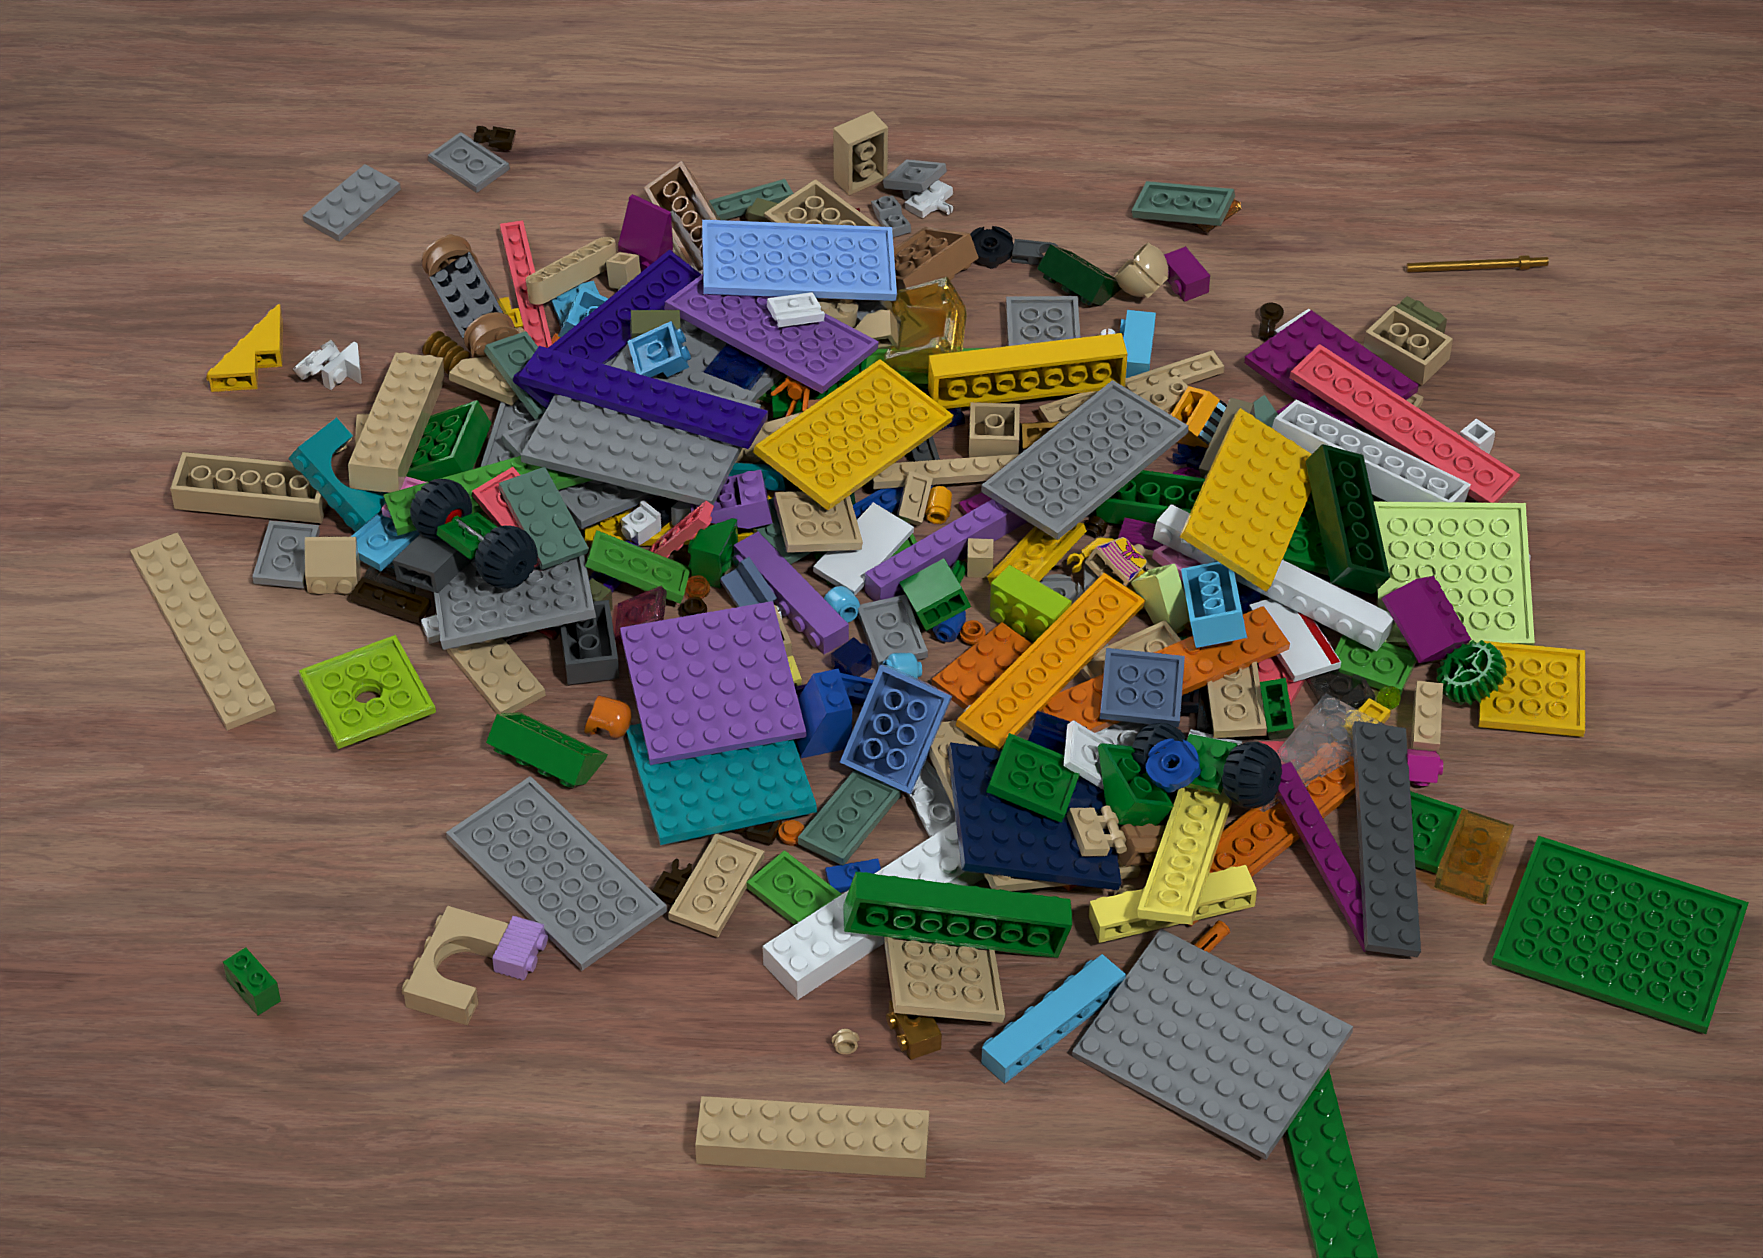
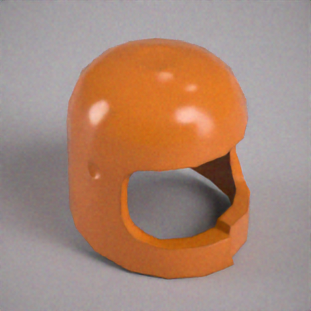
M599 695L586 722L585 734L593 735L596 733L597 728H603L609 731L610 738L624 736L631 724L632 713L630 707L625 702Z

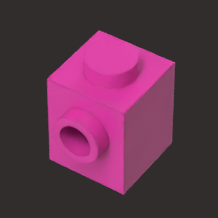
M1407 749L1409 780L1414 781L1413 783L1419 786H1429V783H1437L1438 775L1443 773V760L1440 759L1438 753L1429 750Z

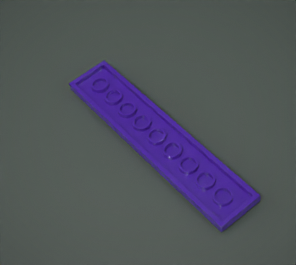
M669 249L548 348L606 364L626 347L627 341L631 340V310H665V301L701 274ZM521 369L514 375L513 382L547 409L555 393L520 384L519 374L523 370Z
M542 346L537 348L519 374V383L746 449L750 448L768 418L767 410Z

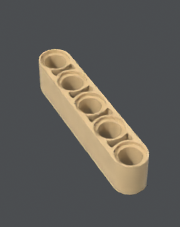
M612 237L596 239L526 277L529 303L535 305L544 304L607 270L606 261L617 254L615 239Z

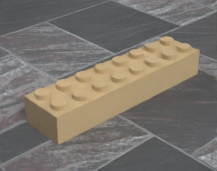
M405 352L395 353L348 463L350 488L387 493L401 490L444 384L443 358L432 355H413Z
M701 1096L696 1137L697 1164L925 1178L929 1111Z

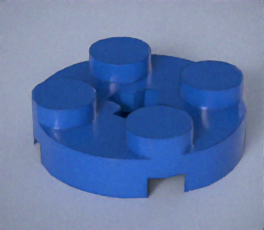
M1166 739L1152 747L1148 754L1149 758L1146 763L1148 776L1157 787L1163 788L1165 792H1174L1189 785L1201 773L1198 753L1195 747L1188 741L1183 740L1181 742L1174 739ZM1169 761H1180L1175 768H1168Z

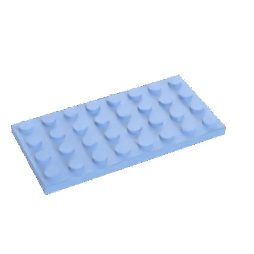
M702 220L703 294L781 297L813 292L816 298L896 301L897 288L892 227Z

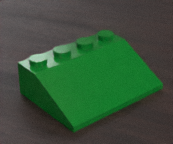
M478 400L430 416L406 475L407 477L429 482L473 469L492 424Z

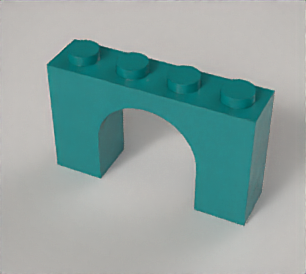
M336 417L301 444L288 459L310 482L311 486L325 498L329 506L334 508L344 519L345 523L357 532L382 511V507L385 504L383 495L387 494V492L352 489L341 483L335 476L331 466L332 456L342 449L353 437L351 432Z

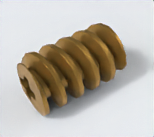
M442 331L432 333L422 348L423 355L443 358L444 372L447 374L461 360L471 358L470 352L464 350L462 346L451 340Z

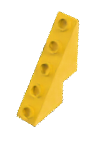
M280 304L271 309L244 338L239 340L238 344L229 353L224 355L214 368L208 371L206 379L210 383L211 392L258 389V368L282 367L283 318Z

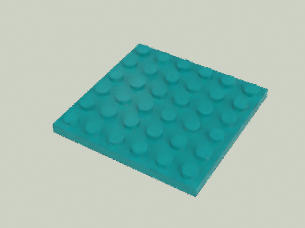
M641 723L630 725L626 733L660 845L817 812V804L794 739L650 765Z

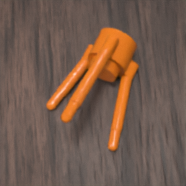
M787 376L786 380L771 392V396H775L787 387L788 395L793 400L785 417L793 414L795 406L801 398H803L802 411L807 410L811 388L792 377Z

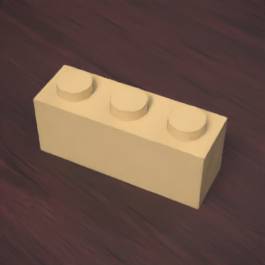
M1417 681L1413 700L1411 749L1429 750L1439 753L1443 683Z

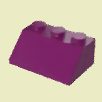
M1434 576L1417 578L1382 598L1419 663L1444 659L1447 653L1451 654L1455 648H1460L1462 644L1467 645L1472 640L1466 631V627L1454 611L1453 605L1447 599L1441 589V585Z

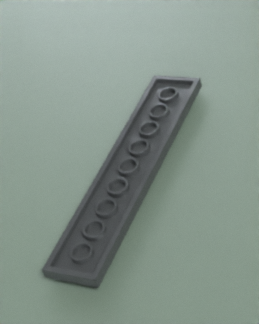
M1355 721L1352 726L1365 950L1418 957L1421 953L1409 766L1407 764L1406 728Z

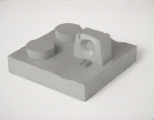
M906 159L883 179L884 188L902 190L904 198L910 199L917 192H924L930 185L938 181L947 172L946 164Z

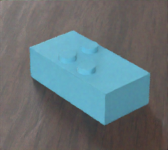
M1218 561L1182 568L1181 572L1195 647L1199 648L1247 638L1234 571Z

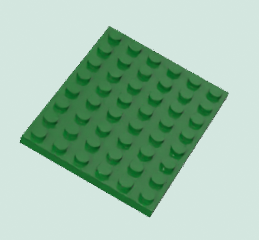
M1538 836L1491 964L1707 1034L1749 902Z

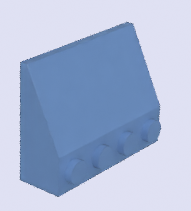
M880 665L840 763L912 794L952 695L896 668Z

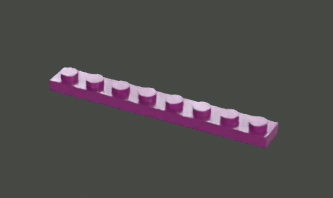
M1292 762L1282 764L1281 783L1276 795L1362 950L1366 952L1361 885Z

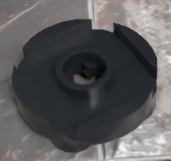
M992 226V229L984 230V227H979L970 233L979 257L975 260L976 262L993 269L1011 258L1014 244L1012 235L1007 230L997 226Z

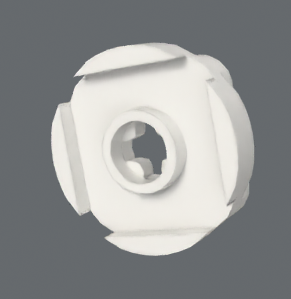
M332 340L320 346L322 350L313 351L295 366L296 368L293 370L298 377L304 380L310 375L313 376L324 367L322 364L333 360L340 354Z

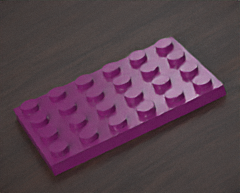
M1312 310L1245 356L1244 361L1246 365L1295 400L1305 404L1313 402L1317 410L1362 432L1367 428L1289 378L1291 371L1319 344L1405 400L1417 393L1419 386Z

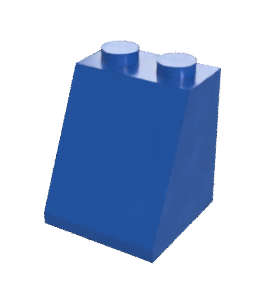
M839 669L814 673L798 698L806 729V737L795 739L801 759L844 750L852 734V706Z

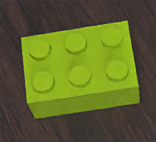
M1011 565L991 582L990 617L998 623L1003 622L1019 635L1032 642H1035L1072 604V601Z

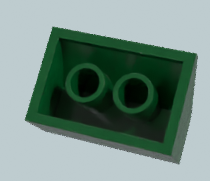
M1050 244L1037 270L1044 273V279L1053 284L1056 281L1062 284V290L1071 295L1074 292L1081 296L1079 300L1089 306H1092L1093 303L1102 306L1122 289L1117 280L1110 274L1072 251Z

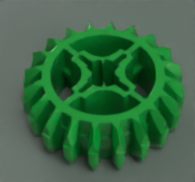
M1472 640L1469 645L1462 644L1460 648H1455L1451 654L1447 653L1446 660L1439 661L1440 668L1436 670L1438 675L1437 683H1443V694L1452 702H1458L1460 705L1466 702L1470 706L1475 700L1481 703L1482 698L1486 696L1490 698L1492 691L1498 692L1497 685L1504 684L1503 677L1507 676L1506 662L1500 650L1491 643H1485L1483 640L1478 643Z

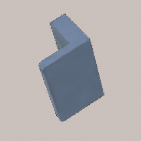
M750 557L742 560L737 569L722 576L720 579L721 584L737 607L770 601L775 603L777 599Z

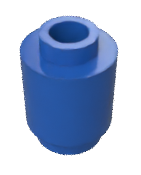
M965 610L933 627V632L939 640L943 642H953L956 640L966 622Z

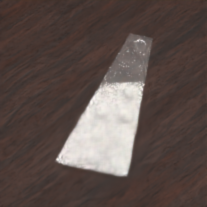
M1325 693L1276 753L1280 757L1281 764L1292 762L1303 784L1307 787L1313 779L1318 776L1322 778L1353 759L1352 726L1355 721L1385 724ZM1275 795L1269 804L1257 809L1265 812L1280 803V800Z

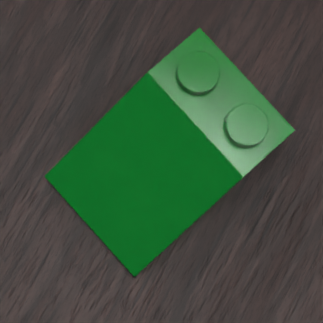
M1100 743L1098 745L1105 801L1106 805L1111 807L1112 812L1116 813L1119 820L1118 824H1132L1133 826L1153 824L1158 826L1174 807L1163 788L1157 787L1150 780L1147 771L1144 774H1139L1140 766L1133 760L1131 755L1132 752L1136 751L1135 748H1132V746Z

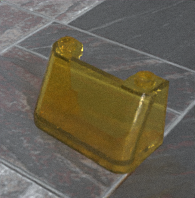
M948 277L897 290L896 301L892 302V309L894 314L898 315L901 319L898 347L890 346L884 354V359L888 366L895 371L928 373L929 355L962 352L967 312L961 297Z

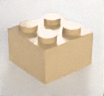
M970 403L969 458L1018 454L1020 404Z

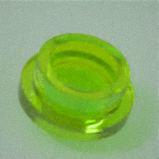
M1384 686L1378 693L1377 703L1389 710L1396 708L1401 699L1399 689L1394 686Z

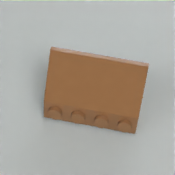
M924 227L894 248L896 298L901 303L915 305L925 295L935 292L938 286L952 280L955 274L969 268L971 263L979 258L970 233Z

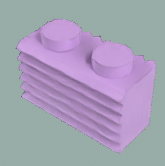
M512 916V920H510L497 946V950L493 954L494 971L502 975H510L512 978H520L522 981L525 980L528 972H533L536 968L539 950L543 951L547 945L548 935L545 934L544 924Z

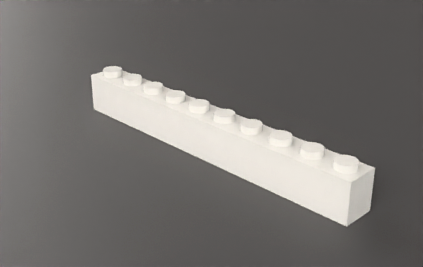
M1171 504L1157 520L1153 539L1202 564L1217 562L1179 537L1190 513ZM1284 560L1281 561L1273 583L1266 592L1234 572L1237 582L1375 651H1378L1391 633L1394 619L1389 612Z

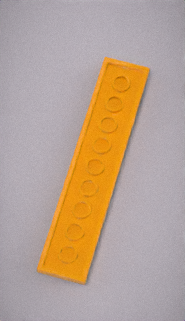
M1103 573L957 719L955 726L986 747L995 748L1000 751L1003 749L1008 734L1011 733L1017 736L1043 710L1049 701L1144 607L1146 600L1106 573Z

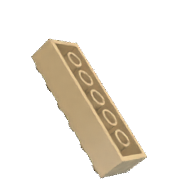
M182 452L170 488L174 509L322 523L328 504L325 498L311 486L304 475L293 466V463Z

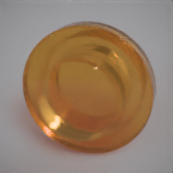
M692 576L687 581L685 593L690 598L698 597L703 599L710 593V584L703 576Z

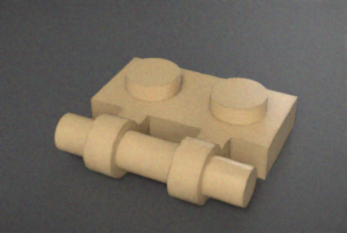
M1110 806L1101 808L1102 816H1097L1095 808H1069L1066 816L1082 856H1107L1110 847H1115L1118 854L1126 852L1125 835L1123 831L1119 830L1118 817L1116 813L1112 812ZM1103 829H1108L1109 834H1104Z

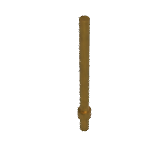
M1529 255L1509 259L1407 263L1406 271L1429 272L1497 268L1528 270L1530 267L1548 266L1549 260L1548 257L1530 258Z

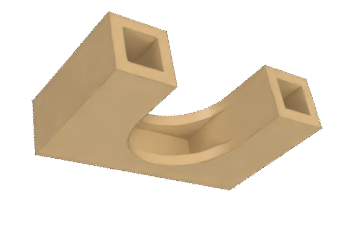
M447 906L444 914L439 915L432 937L429 936L425 942L424 953L421 958L418 957L416 959L411 978L406 979L403 984L402 995H404L406 1007L468 1025L478 1005L476 988L446 979L438 973L437 969L444 959L460 952H471L493 958V954H495V950H497V946L509 923Z

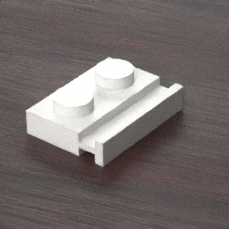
M813 292L767 298V308L773 319L778 322V327L824 321L825 313L821 311V306Z

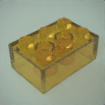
M1462 808L1439 864L1434 888L1487 904L1509 848L1514 825Z

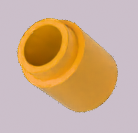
M936 486L930 489L925 514L928 521L933 524H943L950 516L952 493L946 487Z

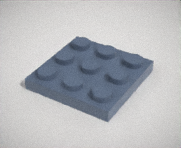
M1106 648L1100 719L1144 724L1168 723L1174 727H1179L1185 656Z

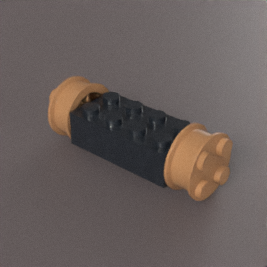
M449 234L434 241L424 250L422 267L429 275L430 282L437 290L461 334L466 348L471 352L472 358L486 357L484 349L487 344L519 334L466 239Z

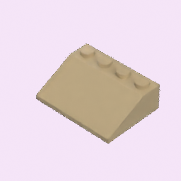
M816 179L764 213V217L776 223L878 226Z

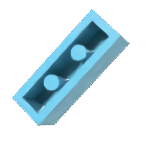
M1127 310L1126 319H1121L1120 333L1124 334L1123 340L1128 353L1126 378L1147 372L1150 369L1156 313Z

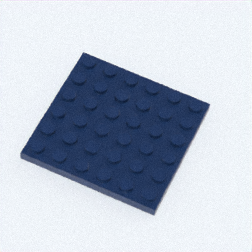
M950 742L947 751L962 871L1119 890L1122 882L1115 847H1110L1107 856H1082L1066 816L1069 808H1095L1097 816H1102L1100 810L1102 807L1107 806L1103 789L1079 775L1066 814L1061 823L986 792L1002 749L998 751L995 748ZM1103 829L1104 834H1109L1108 829Z

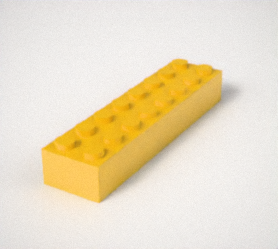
M1122 333L929 355L928 391L933 400L945 409L967 407L970 406L971 402L1001 403L1100 391L1112 380L1125 387L1128 353Z

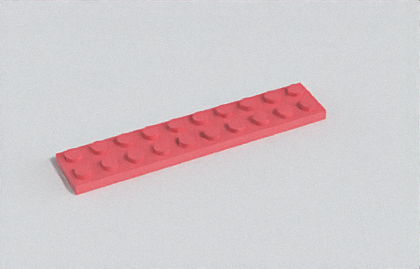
M1321 344L1308 354L1290 373L1289 378L1397 449L1471 484L1467 495L1479 503H1498L1519 481V473Z

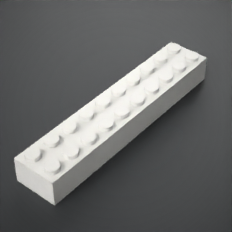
M956 821L875 873L878 875L923 879L972 886L986 877L984 873L962 871ZM848 891L763 945V965L796 1000H799L884 944L883 936L844 932L843 905Z

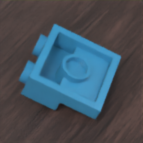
M672 321L627 341L637 374L653 377L664 372L666 377H669L689 368L687 361L691 359L688 348L682 344L686 342L685 335L681 328L676 329Z

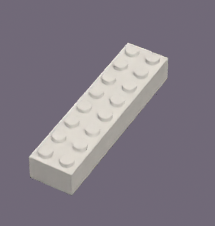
M1295 400L1273 422L1272 428L1294 441L1311 454L1324 444L1364 455L1371 492L1385 502H1465L1471 484L1303 402Z

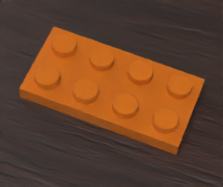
M1001 622L932 678V686L952 695L951 700L965 710L1032 643Z

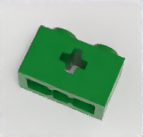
M1286 678L1260 682L1269 739L1296 736Z
M246 947L223 961L228 983L257 1016L281 1002L277 981Z

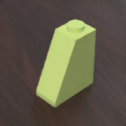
M1175 563L1149 569L1131 581L1136 593L1146 600L1144 607L1154 625L1166 620L1176 634L1185 629L1184 624L1189 622L1190 618Z

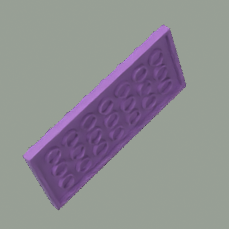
M703 274L665 301V310H680V318L821 394L878 349L879 341L825 314L824 321L778 327V322L773 319L767 308V298H774L775 296L703 294Z

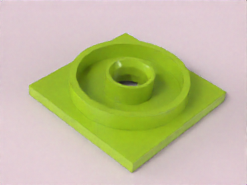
M396 635L299 670L300 678L338 749L369 737L386 734L399 726L436 713L434 703ZM366 692H375L381 696L380 698H373L367 703L356 701L359 695Z

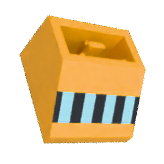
M1188 386L1171 413L1173 417L1189 426L1188 433L1177 443L1207 450L1227 404L1210 391Z

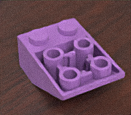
M748 471L743 474L729 476L713 505L714 508L710 515L712 521L710 523L717 524L734 518L737 519V527L745 529L772 524L768 494L762 471ZM690 503L691 512L695 510L699 505Z

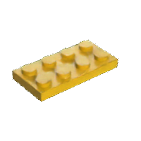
M1078 523L1058 540L1035 526L987 576L989 584L1009 565L1039 582L1087 532L1084 523Z

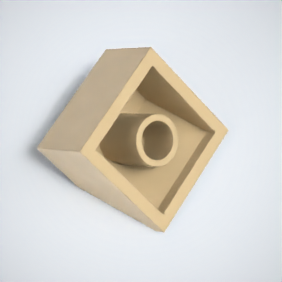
M305 537V579L308 594L351 593L361 578V565L356 537Z

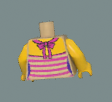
M1124 537L1115 540L1112 538H1097L1083 548L1081 554L1073 553L1069 555L1067 565L1072 561L1078 562L1072 568L1073 573L1079 572L1082 568V562L1087 559L1085 563L1098 577L1106 573L1135 593L1136 591L1131 581L1145 573L1143 568L1147 564V560L1144 558L1146 555L1144 547L1140 544L1133 546Z

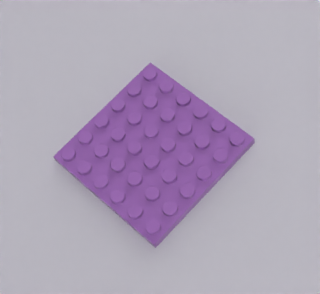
M773 601L620 628L650 765L806 737V729Z

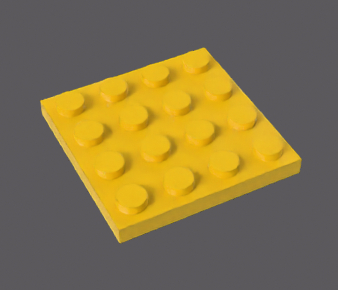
M1484 641L1485 643H1491L1500 650L1506 662L1507 676L1503 677L1504 684L1497 685L1498 692L1492 691L1490 698L1486 696L1482 698L1481 703L1479 702L1478 727L1584 737L1585 650Z

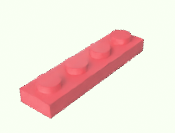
M708 501L703 502L662 535L651 546L650 551L666 558L670 556L672 551H678L686 540L691 541L700 529L705 530L712 521L710 515L714 506Z

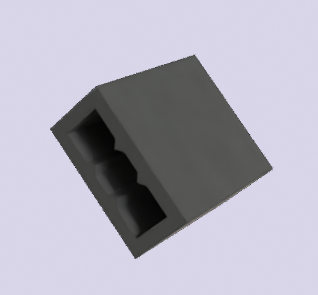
M420 534L393 559L397 581L439 593L474 558H467L444 540L429 539Z

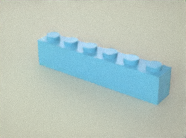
M1103 954L1095 960L1088 961L1075 976H1069L1057 990L1048 992L1043 1001L1035 1007H1029L1017 1021L1008 1023L995 1038H989L982 1046L981 1063L1004 1084L1105 1006L1126 978V974Z

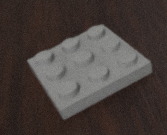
M1078 296L1006 297L1008 346L1080 338Z

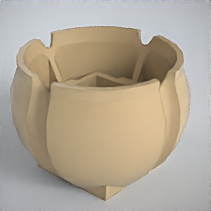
M1148 242L1133 255L1134 260L1129 259L1114 275L1119 286L1132 296L1149 298L1168 279V264L1164 254Z

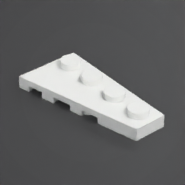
M926 760L912 794H907L929 837H932L955 822L956 818L955 810L937 771Z

